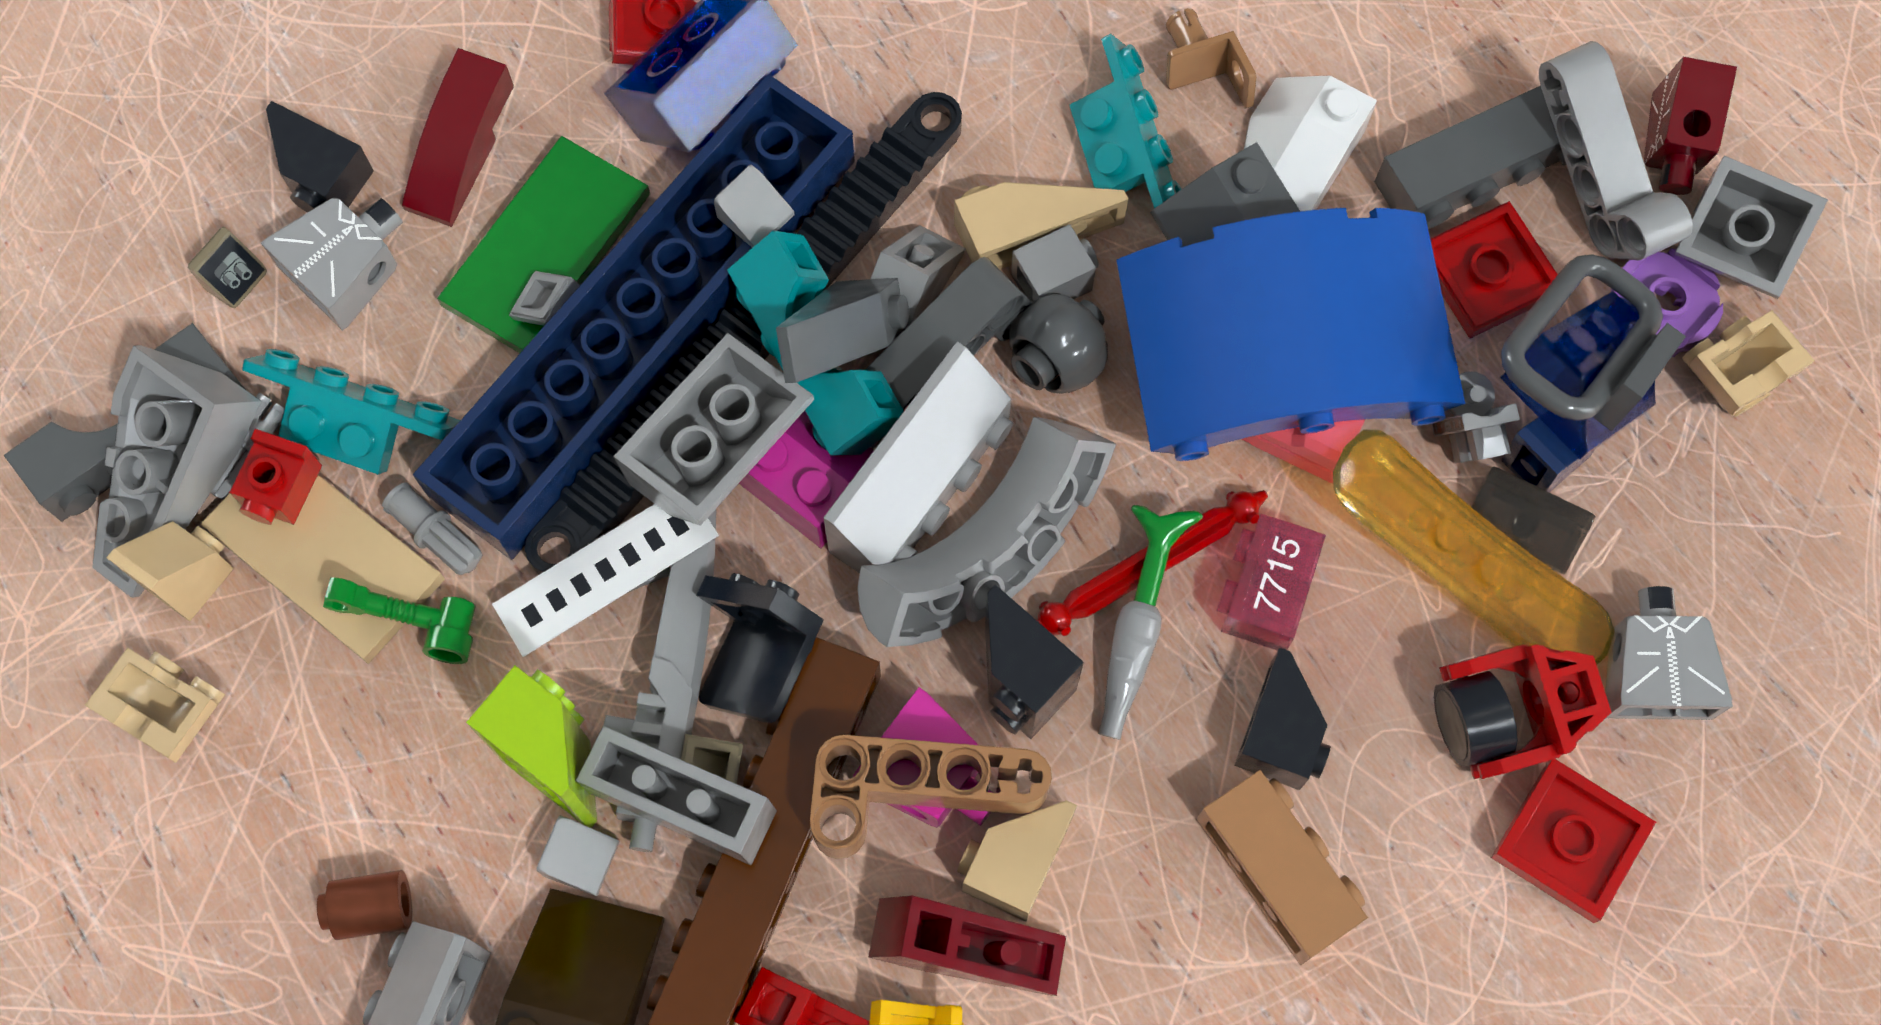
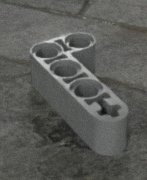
M982 257L969 265L865 371H881L904 410L956 342L967 347L975 355L994 335L1000 341L1010 339L1009 334L1013 320L1025 311L1032 302L988 257ZM881 438L871 447L876 448L883 440V438Z

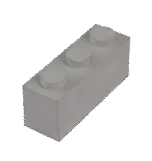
M605 726L602 727L576 779V782L598 798L749 865H752L777 812L767 797Z

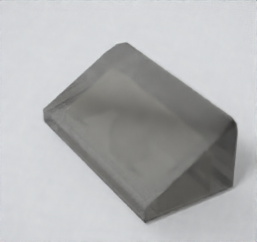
M1492 467L1483 479L1462 526L1564 575L1589 532L1595 515L1500 468Z

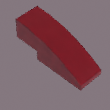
M460 48L457 49L440 85L419 140L402 202V207L405 211L450 227L453 226L496 141L492 129L514 88L506 64Z

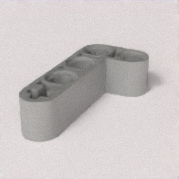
M1590 41L1542 63L1539 68L1540 86L1590 237L1598 251L1609 258L1642 260L1689 238L1693 231V223L1690 212L1684 202L1678 196L1671 193L1653 192L1613 64L1604 47L1598 42Z

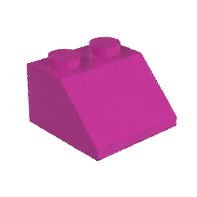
M804 410L739 484L822 549L827 543L823 517L874 450L868 448L861 455H830L815 439L812 431L813 424Z

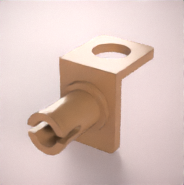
M1184 9V14L1188 20L1187 24L1180 11L1172 14L1166 22V29L1172 36L1177 48L1170 50L1167 54L1166 83L1169 89L1173 90L1226 73L1245 109L1254 106L1256 72L1234 31L1208 38L1199 22L1197 13L1193 9Z

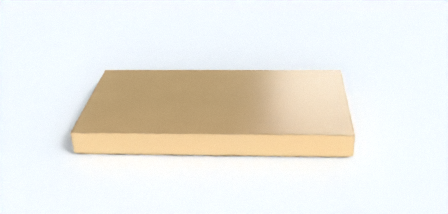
M272 471L268 482L273 479L275 472ZM319 475L294 525L275 518L271 525L257 522L239 511L241 504L230 493L200 524L206 531L367 664L373 660L405 623L368 614L339 613L324 608V598L330 577L346 579L357 585L367 587L371 592L387 595L394 599H403L405 602L410 601V603L414 602L415 604H423L445 580L440 572Z

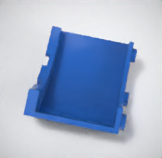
M1346 208L1284 213L1213 227L1214 239L1183 247L1182 239L1177 237L1117 259L1151 452L1175 454L1177 461H1190L1209 455L1208 448L1297 427L1300 428L1301 433L1309 434L1331 429L1335 426L1334 422L1388 418L1411 419V424L1414 426L1428 425L1444 420L1446 418V410L1466 404L1425 214L1391 208H1374L1369 212V218H1348Z

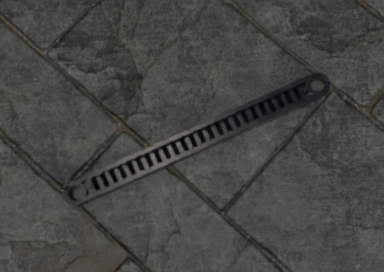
M931 92L918 98L891 128L887 127L884 130L882 138L878 143L874 141L871 144L868 154L865 157L861 156L857 160L855 169L844 174L840 186H834L830 191L828 199L825 202H819L812 217L807 216L804 219L801 229L798 232H793V234L804 235L826 273L829 281L824 290L834 282L957 142L961 135L962 111L959 103L953 97L945 93ZM941 112L946 114L951 122L944 130L930 131L922 125L921 121L928 113ZM735 296L730 309H724L720 313L718 322L715 325L708 326L704 338L692 344L691 351L687 357L682 356L678 360L676 369L665 374L662 385L659 388H653L649 392L648 400L645 404H639L634 410L633 417L629 421L622 422L618 434L606 440L603 451L595 453L591 457L590 464L586 470H580L576 474L575 482L571 486L563 488L560 499L531 530L526 538L525 552L529 563L538 575L556 565L547 563L540 557L541 547L547 540L554 537L568 540L571 546L570 553L567 556L569 557L618 527L642 500L644 495L627 482L614 455L727 333L764 360L770 354L761 341L762 332L752 314L741 305L737 296Z

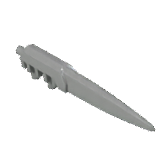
M715 509L708 519L716 530ZM715 539L671 566L648 678L651 683L650 692L652 694L639 692L635 720L606 715L604 721L605 727L680 760L685 734L692 735L711 605L697 597L696 594L705 575H714ZM617 806L616 815L618 820L634 822L629 849L640 852H652L656 828L659 824Z

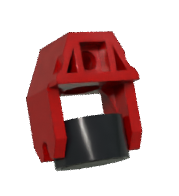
M1523 644L1439 667L1443 681H1453L1436 685L1434 690L1435 714L1444 743L1451 756L1460 766H1470L1473 779H1485L1571 753L1576 748L1577 742L1587 732H1592L1612 713L1593 655L1568 650L1559 651L1538 644ZM1500 669L1515 674L1534 735L1520 750L1516 751L1518 742L1517 726L1507 694L1494 674L1486 670Z

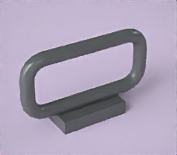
M1593 254L1581 255L1564 266L1507 337L1501 350L1502 366L1508 378L1520 390L1548 411L1561 418L1574 421L1593 417L1612 432L1644 397L1686 336L1669 323L1659 331L1663 320L1661 304L1655 294L1642 282L1605 257ZM1589 276L1600 280L1628 300L1637 309L1639 319L1581 397H1574L1563 392L1536 372L1526 361L1525 353L1581 281Z

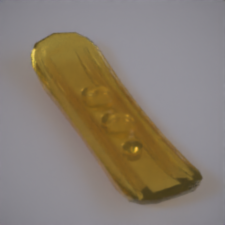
M1362 430L1344 447L1333 469V490L1342 508L1362 528L1439 585L1512 647L1523 644H1538L1549 649L1568 650L1593 655L1596 665L1608 655L1615 629L1609 613L1596 599L1548 567L1491 524L1443 484L1392 436L1381 430Z

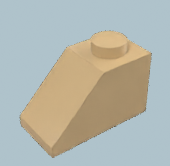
M173 521L114 548L106 557L145 590L188 621L193 619L234 569L219 555L225 546L199 526L190 534Z
M1065 800L988 828L981 843L971 839L957 869L958 873L966 876L963 881L962 892L1023 921H1027L1072 821L1077 805Z

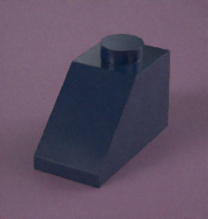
M1547 411L1517 432L1510 444L1511 454L1504 455L1502 462L1541 500L1589 459L1599 444L1593 439L1595 433L1585 419L1574 421L1561 418Z

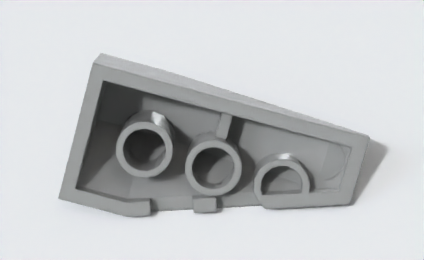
M142 345L133 346L112 398L111 414L118 416L115 446L107 447L105 466L112 467L109 498L102 501L99 507L93 569L131 598L139 597L142 594L144 588L106 557L114 548L172 521L183 529L187 528L241 449L261 403L258 398L221 372Z

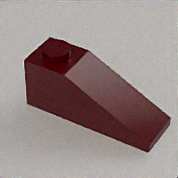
M913 895L879 898L868 958L920 971L1057 996L1066 936Z

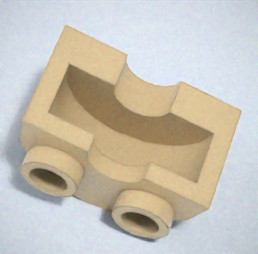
M1773 310L1753 322L1747 316L1740 318L1719 335L1722 339L1720 342L1714 345L1709 338L1705 339L1682 357L1683 361L1724 410L1726 409L1731 416L1734 415L1735 417L1771 395L1770 391L1792 376H1797L1815 361Z
M127 647L85 706L176 763L225 694L197 676L190 685L179 680L178 678L184 669L156 651L147 660Z

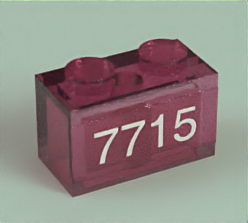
M1260 514L1253 531L1243 528L1232 559L1242 563L1236 582L1226 579L1216 611L1226 614L1221 632L1278 651L1279 647L1288 650L1295 638L1326 535L1264 514Z

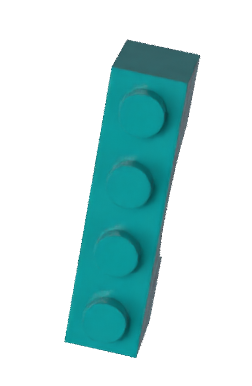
M771 231L728 268L727 271L737 287L736 296L739 302L752 314L762 332L761 341L764 347L777 359L783 370L776 327L822 293L829 279L804 235ZM837 366L797 382L813 394L814 400L805 411L813 424L812 431L815 439L830 455H861L883 438L904 412L881 371H844Z

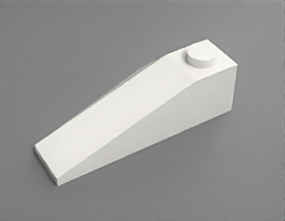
M1332 76L1276 78L1250 118L1244 149L1257 142L1299 210H1316L1363 136L1377 100Z

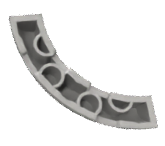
M1033 417L1027 436L1006 476L994 493L967 522L947 538L914 556L881 565L861 566L858 597L860 612L867 629L886 647L919 644L941 638V630L951 627L964 619L976 622L986 616L987 593L995 584L1012 598L1047 565L1063 546L1065 539L1061 536V532L1071 520L1079 505L1087 507L1091 503L1106 473L1116 443L1069 424Z

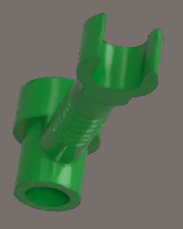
M330 577L324 598V608L339 613L368 614L380 618L384 617L385 619L389 618L396 622H406L408 625L412 624V626L428 629L422 650L426 656L449 664H464L468 661L473 637L469 635L476 608L472 602L459 597L442 598L440 609L415 604L414 602L410 603V601L405 602L403 599H394L387 595L371 592L367 587L357 585L352 581Z

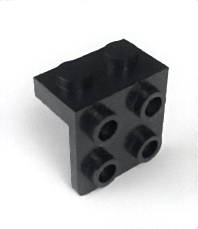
M732 573L729 579L705 575L696 596L734 620L703 685L699 701L710 709L766 723L775 722L788 703L792 688L807 656L813 648L815 638L824 619L797 601L800 595L799 592L779 581L768 580L766 585L763 586L746 576Z

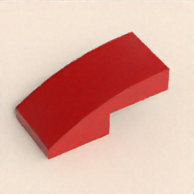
M761 967L734 1020L738 1025L870 1024V1021L819 997L813 991L764 967Z

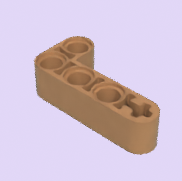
M855 735L834 736L825 741L819 749L816 758L810 815L811 832L821 852L828 857L842 859L856 854L864 845L867 835L869 802L1014 814L1031 813L1040 808L1047 798L1052 780L1051 767L1038 752L1028 749ZM843 755L852 756L861 764L860 771L855 777L841 781L833 778L828 773L829 764L833 759ZM899 760H909L919 767L921 773L915 782L909 785H899L889 779L887 775L888 769ZM963 764L972 766L977 770L981 780L975 787L969 790L957 789L947 779V774L953 767ZM991 767H999L996 793L988 792ZM1020 770L1028 771L1030 781L1034 782L1027 794L1019 793L1017 783L1012 781L1016 779L1017 773ZM834 814H845L854 820L856 826L850 837L834 841L828 839L822 833L824 822Z

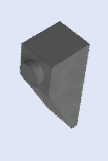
M898 278L836 281L778 325L776 331L785 383H797L888 347L905 330L909 321L908 301L904 295H900Z

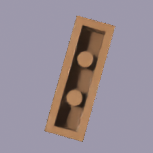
M1259 770L1203 808L1196 820L1301 966L1368 918L1362 910L1365 900L1356 885L1345 875L1339 878L1325 858L1329 856V851L1317 832L1309 826L1303 829L1290 809L1294 807V804L1283 785L1275 778L1268 781L1263 772Z

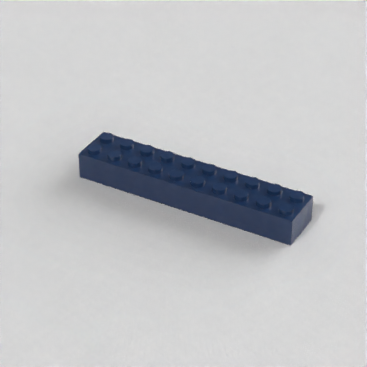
M768 74L412 474L425 494L510 560H513L525 546L526 538L531 530L560 499L563 488L571 486L575 482L576 474L580 470H586L590 464L591 457L595 453L603 451L606 440L618 434L622 422L629 421L633 417L635 408L639 404L644 405L648 400L649 392L653 388H659L662 385L665 374L676 369L678 360L682 356L687 357L691 351L692 344L695 341H701L705 336L708 326L715 325L719 320L720 313L724 309H729L733 304L737 287L727 269L751 250L752 247L717 218L714 205L716 196L749 165H753L794 210L795 215L778 230L780 232L793 233L854 164L853 131Z

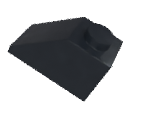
M271 101L266 108L279 171L292 192L290 199L307 213L331 198L340 199L349 208L374 172L362 147Z
M1279 647L1270 663L1234 766L1253 773L1261 770L1266 778H1275L1281 784L1300 790L1309 780L1310 776L1320 778L1331 746L1322 743L1327 723L1292 653Z

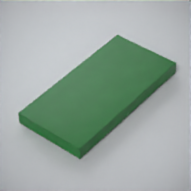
M561 136L437 299L440 305L518 353H521L544 327L542 325L513 320L509 316L532 274L535 271L568 276L581 285L594 271L649 197L650 190L648 185Z

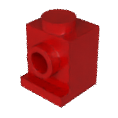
M255 428L250 438L254 443L229 493L241 504L239 511L257 522L271 525L275 518L294 525L321 470L322 464L307 446ZM272 471L275 472L273 479L268 482Z

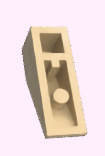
M1003 182L992 187L982 185L968 190L961 198L954 200V226L964 248H966L971 263L982 257H988L1001 270L1012 265L1014 250L1069 224L1079 240L1123 224L1128 197L1124 190L1011 182Z

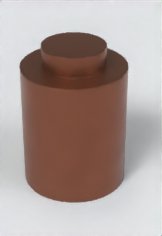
M397 870L329 881L326 893L319 894L317 898V917L321 929H330L331 935L335 940L409 929L412 923V901L409 882L405 872Z

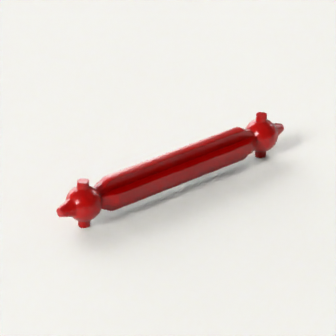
M1247 491L1229 492L1226 496L1227 503L1225 507H1215L1202 514L1203 518L1198 523L1189 527L1178 538L1169 551L1165 571L1229 534L1235 523L1256 524L1260 519L1258 515L1260 506L1268 498L1266 491L1253 493ZM1148 546L1070 591L1063 603L1042 602L1039 606L1040 612L1037 621L1053 635L1067 636L1071 632L1070 625L1072 619L1089 617L1137 588Z

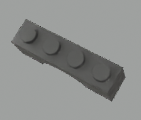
M193 323L154 349L221 372L244 388ZM50 422L4 454V457L38 503L63 522L70 516H75L88 510L96 501V497L110 488L112 467L105 466L107 447L115 446L118 424L96 432H77Z

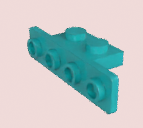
M1110 33L1101 38L1114 82L1069 104L1094 188L1124 190L1126 192L1146 182L1153 206L1156 208L1182 188L1172 179L1168 167L1169 164L1173 163L1172 153L1166 140L1162 135L1158 134L1153 120L1158 117V109L1151 94L1143 88L1139 74L1144 72L1141 57L1133 45L1129 44L1126 46Z
M267 349L263 355L244 359L243 371L290 387L279 437L305 445L310 451L377 475L388 471L399 426L443 440L460 421L448 416L450 410L442 405L426 401H419L416 404L398 398L399 392L393 388L379 384H367L364 387L348 381L349 374L342 370L325 366H318L316 369L299 364L300 358L287 351Z

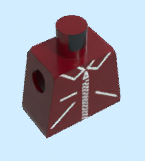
M1683 56L1653 91L1644 164L1648 167L1662 170L1659 190L1674 195L1691 193L1695 174H1698L1718 154L1737 66Z

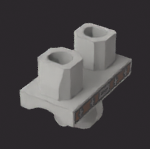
M1463 372L1459 374L1466 404L1449 409L1454 416L1432 423L1434 437L1449 434L1455 464L1511 454L1505 423L1520 420L1517 404L1492 408L1495 401V390L1491 381L1485 375L1478 372Z

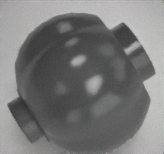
M1050 294L1032 301L1025 311L1013 320L1009 334L1010 347L1013 352L1011 363L1019 378L1035 390L1045 388L1047 391L1057 394L1074 392L1091 384L1104 370L1108 359V343L1102 327L1105 319L1102 312L1088 300L1076 302L1069 296L1061 294Z

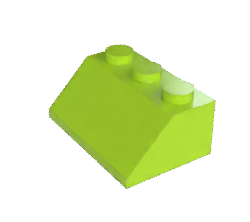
M514 665L466 723L503 763L581 824L592 828L597 822L595 796L591 795V793L576 782L591 751L590 740L580 728L585 719L574 710L575 705L564 696L566 693L564 689L538 669L530 677Z

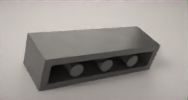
M1541 86L1385 156L1374 182L1391 209L1424 213L1428 228H1433L1446 221L1454 213V210L1469 203L1472 207L1483 205L1494 198L1501 188L1514 182L1517 186L1526 185L1538 178L1545 171V168L1559 161L1562 165H1566V161Z

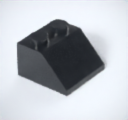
M995 584L987 593L985 617L989 703L994 706L990 712L996 721L1010 733L1016 735L1021 730L1027 737L1032 739L1076 692L1084 662Z

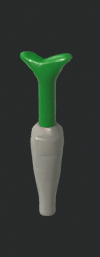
M1133 505L1131 507V511L1145 530L1149 542L1134 600L1122 607L1116 621L1107 674L1105 708L1099 735L1117 740L1121 738L1126 716L1142 684L1160 635L1162 617L1155 606L1169 551L1189 527L1198 523L1203 518V515L1198 511H1181L1158 516L1145 506Z

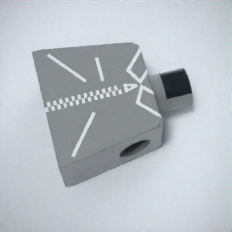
M331 198L267 237L261 244L275 265L343 331L395 271L397 263L387 245L383 242V239L400 226L403 221L395 210L382 198L359 217L340 199Z
M1653 586L1639 590L1640 616L1633 615L1624 618L1612 629L1610 635L1605 693L1612 713L1606 718L1713 720L1733 707L1732 697L1710 621L1703 616H1676L1674 589L1671 587Z

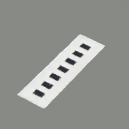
M653 504L497 600L492 605L522 657L719 535L708 518L700 526L670 516L656 504Z

